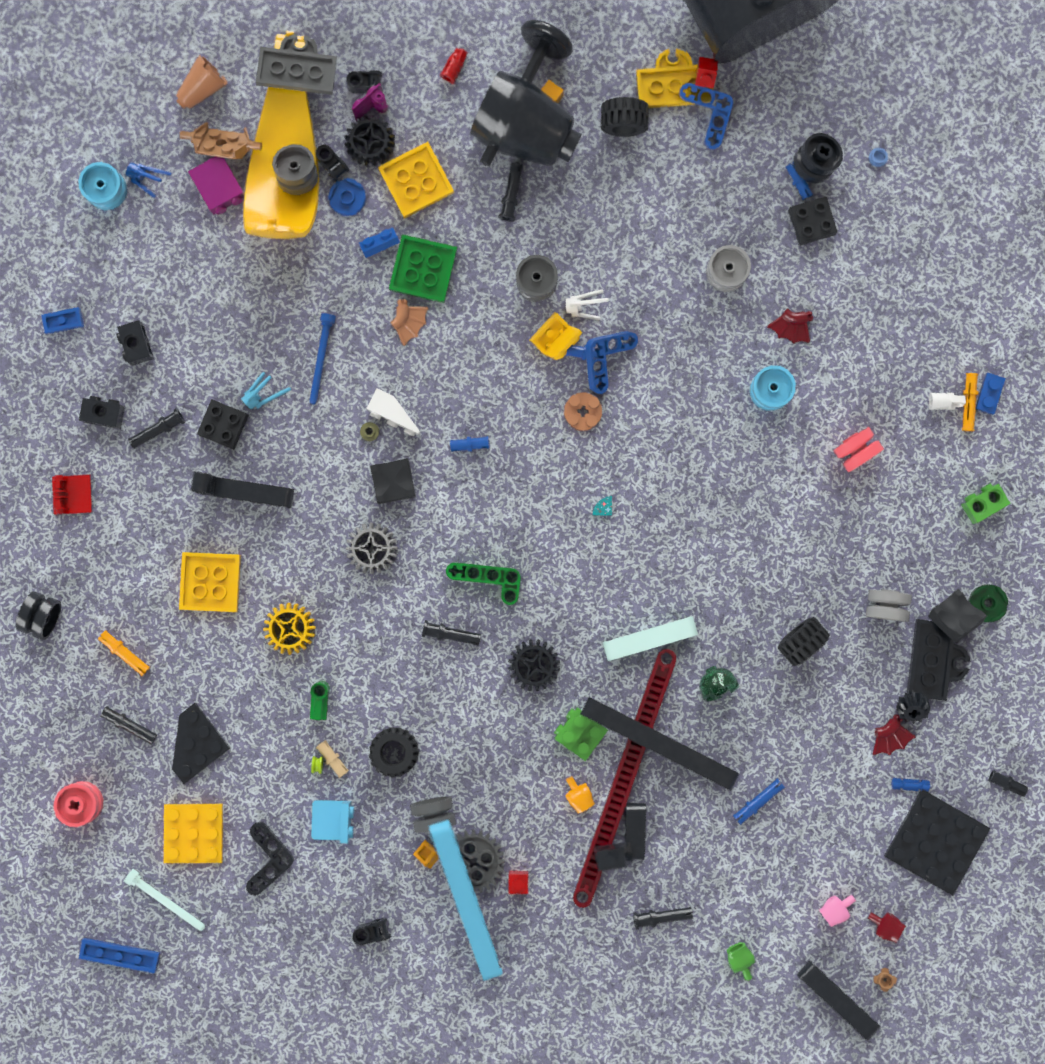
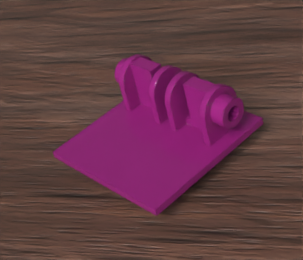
M380 83L372 86L367 91L366 96L354 102L351 110L356 122L357 118L361 119L373 107L379 113L387 112L388 106Z

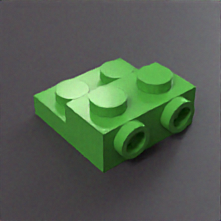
M578 707L575 710L571 708L565 717L568 719L564 725L560 724L554 731V734H556L554 739L586 761L608 729L581 715L582 710Z

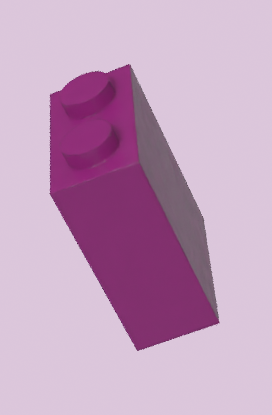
M215 156L188 171L213 215L223 214L227 211V207L232 204L236 206L243 202L244 192L225 158Z

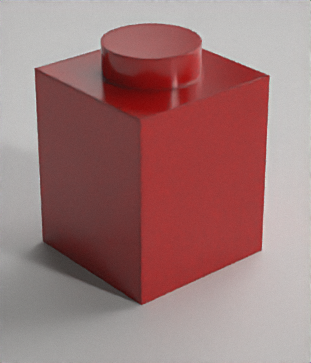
M699 56L695 86L714 88L718 61L715 62L712 58Z
M509 871L508 894H528V871Z

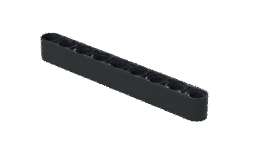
M588 697L580 713L586 718L730 791L740 774L591 697Z

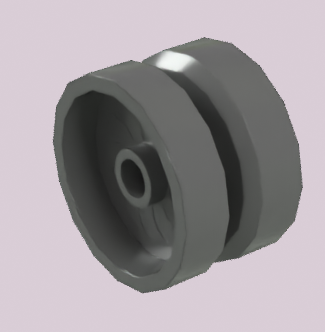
M291 144L278 150L273 157L272 166L279 187L284 192L290 195H301L314 188L318 181V172L313 154L308 148L302 145Z
M530 255L521 261L516 271V284L518 291L524 298L534 302L544 301L555 292L558 280L557 268L548 257Z
M444 796L410 804L411 815L420 817L413 822L414 833L430 832V825L445 820L450 821L451 827L456 825L455 814L445 812L453 807L452 797Z

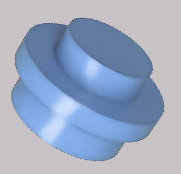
M875 148L869 154V162L875 167L885 165L888 160V154L883 148Z

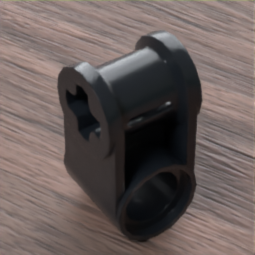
M378 70L351 71L346 78L348 89L356 94L367 93L372 86L381 84L383 73ZM353 80L360 81L358 85L351 84Z
M325 144L318 146L316 157L332 180L337 182L338 178L345 172H349L350 169L330 146ZM323 152L330 153L327 159L320 157Z
M384 917L358 925L352 935L354 943L366 945L390 939L391 934L388 933L386 925L387 918ZM360 930L365 931L367 937L360 939L356 933Z

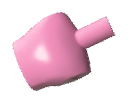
M852 895L843 901L837 896H832L819 911L829 925L833 927L849 919L850 914L847 907L856 902Z

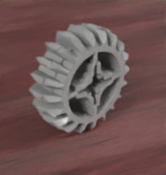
M370 522L368 529L366 524H362V531L359 527H356L355 530L358 534L350 533L354 540L347 539V543L352 544V547H346L347 551H352V553L347 555V558L354 557L350 564L358 563L356 566L357 570L363 566V573H366L368 568H370V574H374V568H376L378 573H381V566L387 570L388 566L385 563H394L389 559L390 556L397 557V554L392 553V550H398L397 546H392L397 540L389 539L393 536V533L389 532L386 535L385 533L388 528L384 527L381 531V524L379 523L376 529L372 522ZM369 533L367 543L357 546L359 539ZM375 533L383 536L387 545H378L375 540ZM370 543H373V546L381 549H376V551H374V553L371 554L369 550L362 548H367V546H370ZM358 551L367 553L369 564L360 560L357 555ZM387 551L385 557L375 564L377 553Z

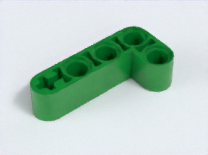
M456 562L450 563L446 567V575L452 580L502 585V601L507 605H513L518 601L521 577L516 569ZM454 566H457L458 570H463V566L467 567L465 570L466 578H462L463 574L459 573L456 574V577H453V574L449 571ZM472 568L479 570V576L475 579L470 578L468 574ZM491 570L498 572V578L495 581L488 579L487 575ZM510 572H515L518 576L514 583L507 581L506 577ZM508 591H513L516 595L515 600L512 602L505 600L504 596Z

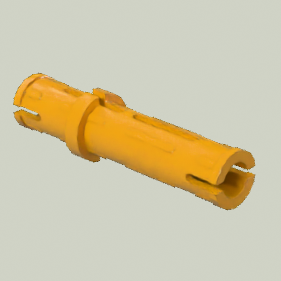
M966 373L965 390H963L966 403L963 410L962 431H975L976 395L979 394V391H977L978 373Z
M107 630L100 635L101 637H98V640L107 646L112 654L115 653L141 676H144L147 670L150 669V666L127 649L121 640L118 641L109 634Z

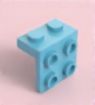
M315 800L312 804L311 837L315 840H340V843H348L354 834V827L351 826V818H354V807L351 806L352 801Z

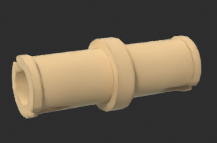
M326 740L316 747L325 758L327 766H331L338 778H341L349 771L339 759L340 755L333 751Z

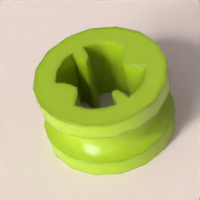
M313 756L311 764L312 774H315V772L322 774L324 760L322 756L320 758Z

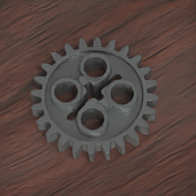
M475 829L472 830L471 834H468L467 830H465L463 837L457 833L458 840L456 841L460 852L470 859L476 857L478 864L489 868L486 871L478 864L474 863L472 866L470 865V860L462 856L474 891L478 888L480 893H482L484 886L488 890L490 889V882L496 885L495 877L501 878L498 871H504V867L499 865L505 863V859L500 858V856L504 855V851H498L501 844L494 845L496 838L490 840V833H487L484 837L482 836V830H480L479 834L475 833ZM471 843L475 846V850L469 853L465 850L464 846ZM484 853H489L492 856V860L484 862L481 856ZM479 870L483 876L480 879H475L472 876V872Z

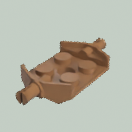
M205 122L196 128L194 132L182 130L180 132V139L191 140L196 154L242 159L250 149L260 151L262 149V142L249 140L246 128H244V133L209 129L208 122Z

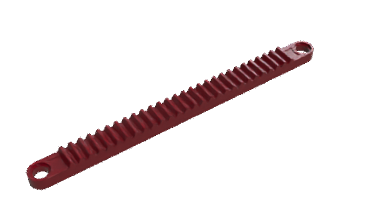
M662 649L658 652L634 720L652 729L676 663V654L672 650ZM664 653H669L672 656V661L669 664H664L661 661V656ZM628 738L573 892L574 903L581 908L588 907L591 904L602 871H599L596 867L593 847L613 843L646 749ZM580 892H585L588 894V899L585 902H580L577 899V895Z

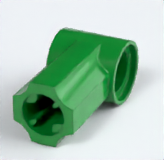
M318 681L313 684L310 690V719L327 720L330 686L325 681ZM317 685L324 687V695L317 694Z

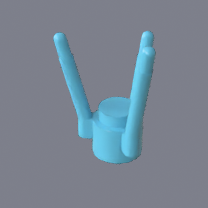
M262 372L241 399L251 410L254 407L259 409L262 405L290 391L291 388L288 387L259 401L261 396L258 392L271 379V376H268L257 387L265 375Z

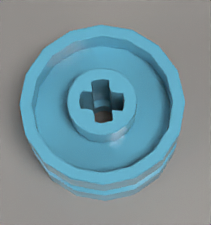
M95 162L86 166L80 174L78 180L79 190L96 208L113 210L125 200L127 184L124 178L110 164Z
M771 365L763 368L750 384L752 401L759 408L766 411H775L782 408L793 398L796 383L794 377L786 368ZM771 385H773V386L775 387V388H774V391L771 390V388H770Z

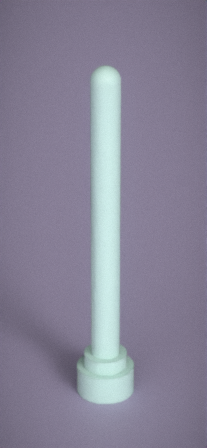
M132 869L123 881L129 886L136 885L199 931L204 930L205 925L144 882L141 876H139V872L135 869Z

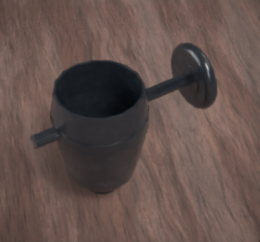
M540 20L525 21L521 26V35L525 42L535 51L522 77L500 70L486 92L470 131L471 136L487 146L480 159L484 166L490 167L497 152L547 166L554 165L558 157L569 162L582 135L572 129L575 122L573 115L532 83L545 56L554 59H566L573 52L572 42L568 36L552 24Z

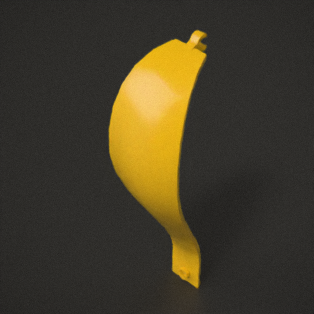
M286 31L287 37L294 34V32ZM276 35L274 48L280 49L281 42L286 35ZM297 36L298 41L295 46L298 48L304 47V36ZM267 87L254 142H262L261 151L252 149L245 184L243 204L244 229L246 234L263 238H302L311 231L314 224L319 197L318 160L307 92ZM291 144L302 145L310 150L318 172V181L314 188L301 195H290L284 192L278 185L272 166L273 157L277 151Z

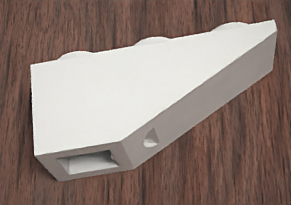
M377 388L367 407V410L371 412L370 416L378 420L382 417L388 420V425L397 428L399 425L405 428V433L411 436L415 434L420 436L421 432L396 398Z

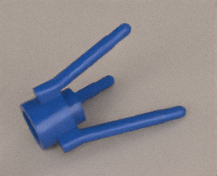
M131 162L126 169V176L131 178L132 183L155 198L156 195L140 183L139 180L142 181L147 177L162 182V179L146 173V171L169 176L172 173Z

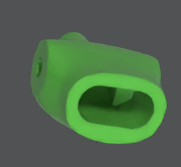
M736 943L727 949L729 966L733 973L742 971L745 980H751L752 975L748 967L755 963V958L745 943Z

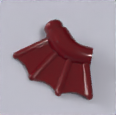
M787 308L780 317L768 324L767 328L774 330L779 339H789L793 344L799 341L810 343L807 323L813 320L812 312L802 311L795 313Z
M894 714L893 718H890L884 726L875 728L876 741L873 755L879 753L891 755L897 749H905L907 743L916 738L913 733L901 725L903 719H900L897 714Z

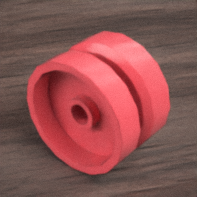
M870 427L865 428L859 433L856 432L833 450L838 458H844L851 454V457L843 463L848 473L884 450L879 441L866 445V442L874 437Z
M79 781L65 786L57 793L54 799L56 817L61 823L69 827H79L93 821L100 815L103 808L101 791L90 782Z

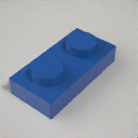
M392 227L383 230L377 235L365 238L359 242L365 258H368L400 243Z
M79 307L41 315L44 332L47 335L84 327L81 308Z
M988 372L985 374L976 403V410L991 415L995 414L1006 378Z

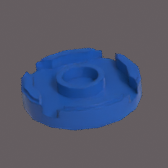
M345 178L332 185L328 198L332 209L342 216H353L359 213L365 206L366 193L359 182L354 179Z

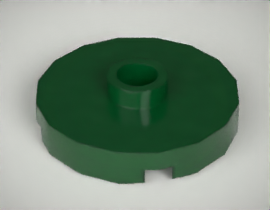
M984 584L976 587L971 592L968 601L987 615L983 622L998 621L1006 614L1008 598L1000 587ZM986 600H989L991 603L989 607L985 606Z

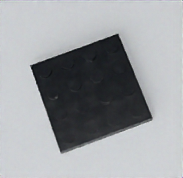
M922 790L917 795L884 857L954 896L991 828L929 792Z

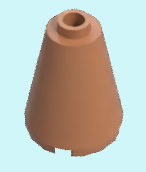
M199 55L176 94L178 98L176 101L184 109L186 107L191 109L225 87L228 81L224 76L220 78L217 68L206 58Z

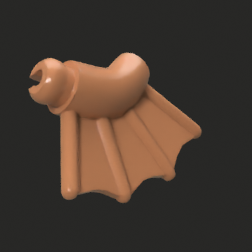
M406 299L397 301L396 317L390 322L397 331L403 346L411 338L418 337L420 328L426 324L425 314L428 310V307L407 306L408 301Z

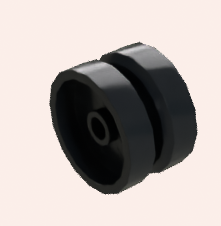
M816 133L808 137L796 151L793 165L798 175L805 181L814 184L822 183L840 166L843 160V151L835 138L828 134Z
M32 591L25 598L16 619L17 631L25 634L32 632L35 638L47 639L54 630L60 615L61 601L51 597L46 599L45 595Z

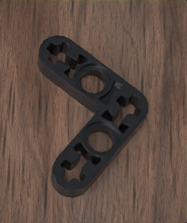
M264 822L253 824L250 829V835L270 857L271 861L247 882L246 890L251 895H258L290 868L294 862L292 853ZM256 826L258 828H260L261 826L264 828L262 833L265 836H267L268 833L270 834V837H268L263 843L261 840L264 837L261 834H255ZM269 840L276 841V850L271 851L268 849L267 842ZM280 848H282L283 850L280 854L283 857H289L288 865L286 863H284L283 865L280 863L282 858L279 855H277L276 858L274 857V854H276L280 850ZM267 868L275 870L273 878H268L265 875ZM260 874L262 879L264 880L258 886L260 890H252L251 882L253 881L254 883H257L261 879L260 877H258V875Z

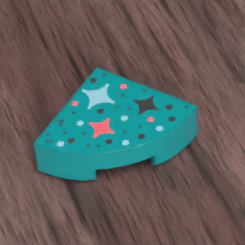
M612 496L601 499L595 505L592 516H612Z

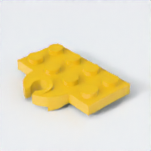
M676 48L675 56L678 58V61L671 63L668 60L670 51L667 49L659 54L655 68L636 70L638 99L647 102L649 108L696 105L683 101L679 96V90L684 84H695L698 65L692 64V59L687 51L684 52ZM690 87L683 90L686 93L685 97L688 98L689 95L696 96L694 100L697 101V95L700 90L697 89V93L691 92ZM708 92L702 93V102L709 103L711 101V95Z

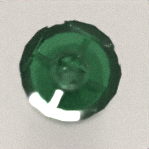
M716 666L706 669V674L702 676L699 682L700 693L703 700L707 702L722 698L720 695L725 694L729 690L733 693L740 686L730 670L716 668Z

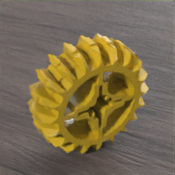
M287 603L285 609V606L280 604V611L276 607L272 609L275 615L267 614L271 621H264L265 624H269V628H263V631H269V634L264 637L265 639H272L268 642V645L276 643L274 646L275 651L281 647V654H284L287 649L288 654L291 655L293 648L296 653H300L299 646L305 650L307 647L304 642L312 643L308 636L315 637L314 633H310V629H316V626H310V623L315 620L314 618L307 619L311 612L303 614L306 609L304 606L298 610L299 604L295 603L292 609L291 603ZM288 612L296 614L288 622L279 618ZM300 618L304 623V634L297 628ZM275 623L281 628L279 639L275 634ZM290 623H293L292 629L294 632H289L288 634H286L287 628L285 625H290ZM291 635L300 639L292 645L284 644V641Z

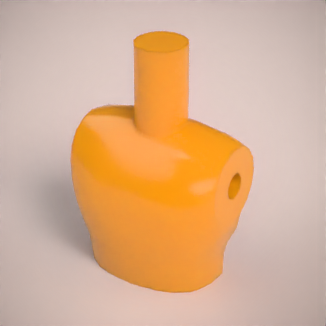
M573 776L566 779L571 790L565 796L571 807L578 814L595 804L592 793L586 783L577 785Z

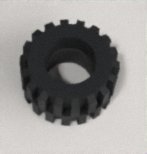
M617 97L602 103L601 130L604 133L618 137H632L643 134L648 130L649 105L647 102L633 97Z
M811 617L789 632L781 640L777 648L792 666H797L819 651L828 641L830 634L815 617Z
M390 727L377 734L369 747V759L372 761V767L374 766L378 773L381 772L385 777L395 778L396 776L400 777L405 773L407 774L414 767L419 754L418 742L415 741L413 734L411 735L408 730H403L400 727ZM398 741L404 746L405 757L401 762L393 764L384 758L383 748L387 742Z

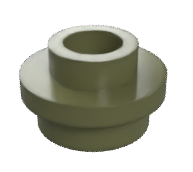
M367 422L362 425L360 435L366 441H374L379 436V428L375 423ZM368 428L373 429L371 435L366 434Z

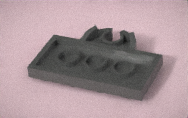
M297 34L288 37L286 35L281 42L280 49L260 46L256 85L333 95L337 56L318 54L314 39L312 40L307 35H304L305 46L302 48L295 46L298 41Z

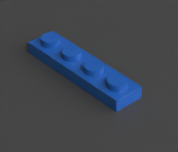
M83 938L78 959L156 973L160 952Z

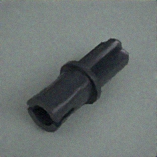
M992 770L988 778L989 782L1003 787V790H1009L1019 796L1025 797L1028 792L1027 786L1013 780V777H1006L995 770Z

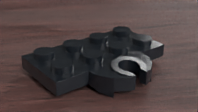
M916 619L907 694H911L912 691L915 694L921 692L928 699L947 701L949 682H957L964 679L970 670L968 668L957 669L955 666L956 660L960 658L964 662L971 661L967 650L960 645L954 644V641L933 621Z

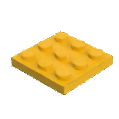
M429 142L378 167L404 219L454 193Z
M182 552L179 610L238 612L241 555Z
M164 804V863H222L223 804Z

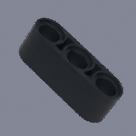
M626 803L625 842H630L633 860H644L646 803Z

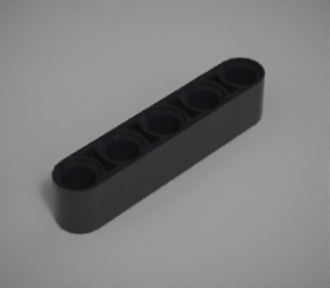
M810 960L796 974L865 1040L869 1041L881 1027Z

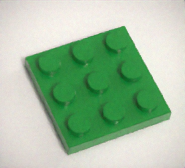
M402 234L389 291L445 303L458 248Z

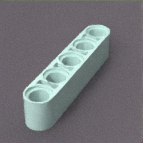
M693 616L602 643L607 660L610 661L696 636L698 632Z

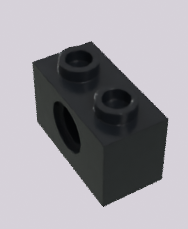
M137 320L117 327L119 333H116L118 342L123 345L124 351H122V356L125 362L134 366L154 359L144 324L141 321ZM133 340H137V341H138L137 346L134 347V348H131V346H130L131 342H132Z
M90 396L89 399L83 398L79 421L121 429L125 407L117 400L108 399V402L101 401V398ZM103 407H105V408H106V413H105V415L100 416V415H99L100 409L103 408Z

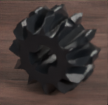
M914 691L911 694L905 693L904 697H899L896 705L898 716L900 719H904L905 723L909 721L913 724L915 721L922 723V718H928V713L931 710L929 700L921 692L915 694Z

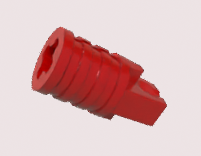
M456 48L448 58L445 67L440 73V77L454 84L463 68L468 53L462 48Z

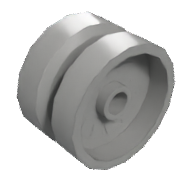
M726 245L720 247L708 261L706 268L707 280L718 291L732 292L743 285L750 274V258L738 246Z
M886 589L868 591V600L880 604L879 606H868L865 617L909 622L910 612L906 609H900L898 606L911 605V594Z

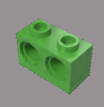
M990 483L982 487V492L978 495L972 493L964 498L966 502L962 503L961 506L972 524L979 523L1011 504L999 484L992 486ZM990 493L996 496L994 503L989 499ZM974 502L980 507L978 512L973 510Z

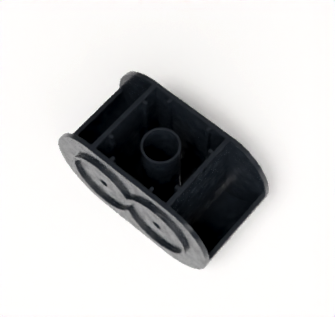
M839 0L682 1L686 3L712 50L713 59L715 62L718 61V64H724L734 61L818 17Z

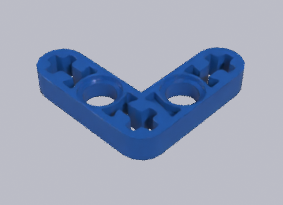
M692 83L684 84L679 90V96L683 101L713 109L705 134L704 144L709 149L718 148L722 143L732 110V97L716 90L695 86ZM688 87L691 88L690 91L693 93H697V89L700 90L697 95V101L694 100L696 97L694 95H689L688 98L685 97L686 93L683 90H686ZM708 92L711 95L709 103L702 102V93ZM715 95H718L717 100H723L724 98H726V102L729 103V106L727 105L724 108H722V104L716 102L715 106H713L712 104L715 100ZM720 116L723 118L724 124L722 127L714 125L713 120L715 117ZM711 128L715 131H721V134L716 133L715 139L718 140V143H715L713 146L708 141V138H712L714 132L710 131Z
M623 331L592 338L587 342L586 359L589 388L591 391L598 394H603L607 391L606 355L635 348L638 343V337L635 333ZM629 337H631V340L628 341V343L621 342V340H628ZM611 339H614L615 346L612 349H610L609 341ZM596 344H597V345H598V348H596L595 351H594V350H593V347H595ZM599 361L601 364L600 369L595 371L594 364Z

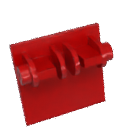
M90 474L55 475V477H52L54 515L92 513Z

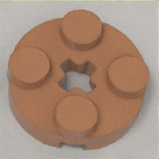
M585 392L572 395L566 402L564 416L572 428L579 431H587L595 427L600 421L602 406L598 398L592 394ZM582 406L589 411L584 417H581V413H578Z

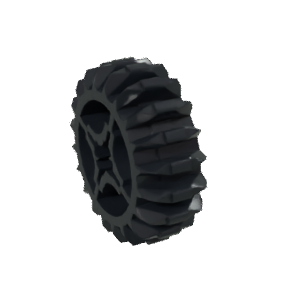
M366 115L364 116V121L357 118L358 124L351 122L353 129L347 128L346 131L349 135L344 137L347 141L345 147L349 148L347 150L348 155H352V160H357L359 165L364 161L365 167L369 166V162H372L373 167H376L375 161H379L382 165V158L384 157L385 160H388V154H393L392 148L396 145L393 142L395 140V135L392 134L393 129L391 127L388 128L389 124L387 121L382 123L381 117L377 121L374 115L371 116V120H368ZM367 129L366 133L359 134L362 130ZM375 129L380 130L385 135V139L376 136ZM372 135L373 142L368 147L366 140L371 138ZM355 142L365 147V153L360 152L355 147ZM375 148H381L378 152L372 154Z
M530 639L529 646H526V643L523 641V649H520L519 646L515 647L519 651L518 654L511 652L515 660H508L509 663H514V666L508 667V670H515V673H512L510 676L511 678L518 677L515 684H518L520 681L523 682L521 685L522 689H524L526 684L529 685L528 691L532 690V685L535 686L536 691H539L538 685L542 684L543 689H546L545 682L547 681L552 685L553 682L549 678L552 676L557 679L558 677L556 674H553V671H560V668L554 667V664H559L560 660H553L558 654H550L554 649L552 646L548 650L545 649L547 642H544L543 646H539V639H537L536 645H533V641ZM527 650H539L532 659L522 656ZM544 653L549 657L550 670L543 667L540 663ZM539 656L538 664H540V668L543 670L535 668L529 674L531 670L529 667L531 666H528L529 663L525 660L534 662ZM518 660L528 667L525 677L518 670ZM535 672L547 675L542 680L529 681Z

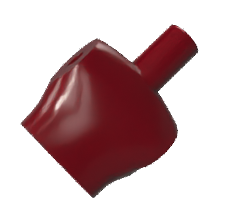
M871 912L867 918L877 924L876 935L894 943H897L906 927L905 924L890 912H887L882 918Z

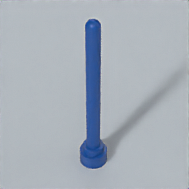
M321 313L320 316L323 327L309 400L311 404L317 403L330 327L335 324L336 316L332 314Z

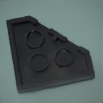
M194 703L179 715L172 770L183 784H186L230 749V746L197 703Z

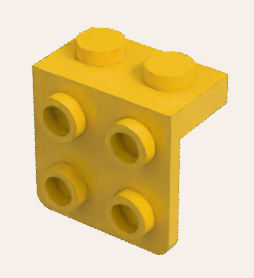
M554 312L529 341L545 356L558 360L566 355L567 349L571 345L579 341L582 331L569 326L558 313Z

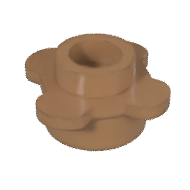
M882 968L881 972L873 977V981L881 986L883 992H887L896 984L897 978L889 973L888 968Z

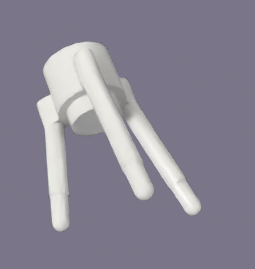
M602 289L578 296H570L571 298H566V313H571L572 317L600 320L601 318L598 316L579 313L578 311H582L581 305L608 302L609 299L581 301L583 298L603 293L604 290Z

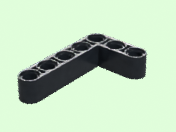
M194 471L190 491L200 495L292 508L295 489L220 478L212 474Z

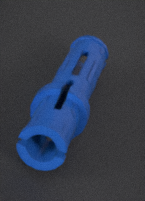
M776 778L766 789L750 802L747 801L746 805L733 815L735 820L743 815L737 821L742 825L750 816L756 815L758 813L757 810L784 789V785L781 784L775 788L780 783Z

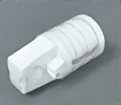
M954 393L929 394L930 410H955V407H963L966 403L965 396H957Z

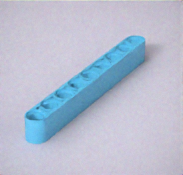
M445 820L430 825L429 828L482 978L486 981L501 976L503 972L499 967V959L450 821Z

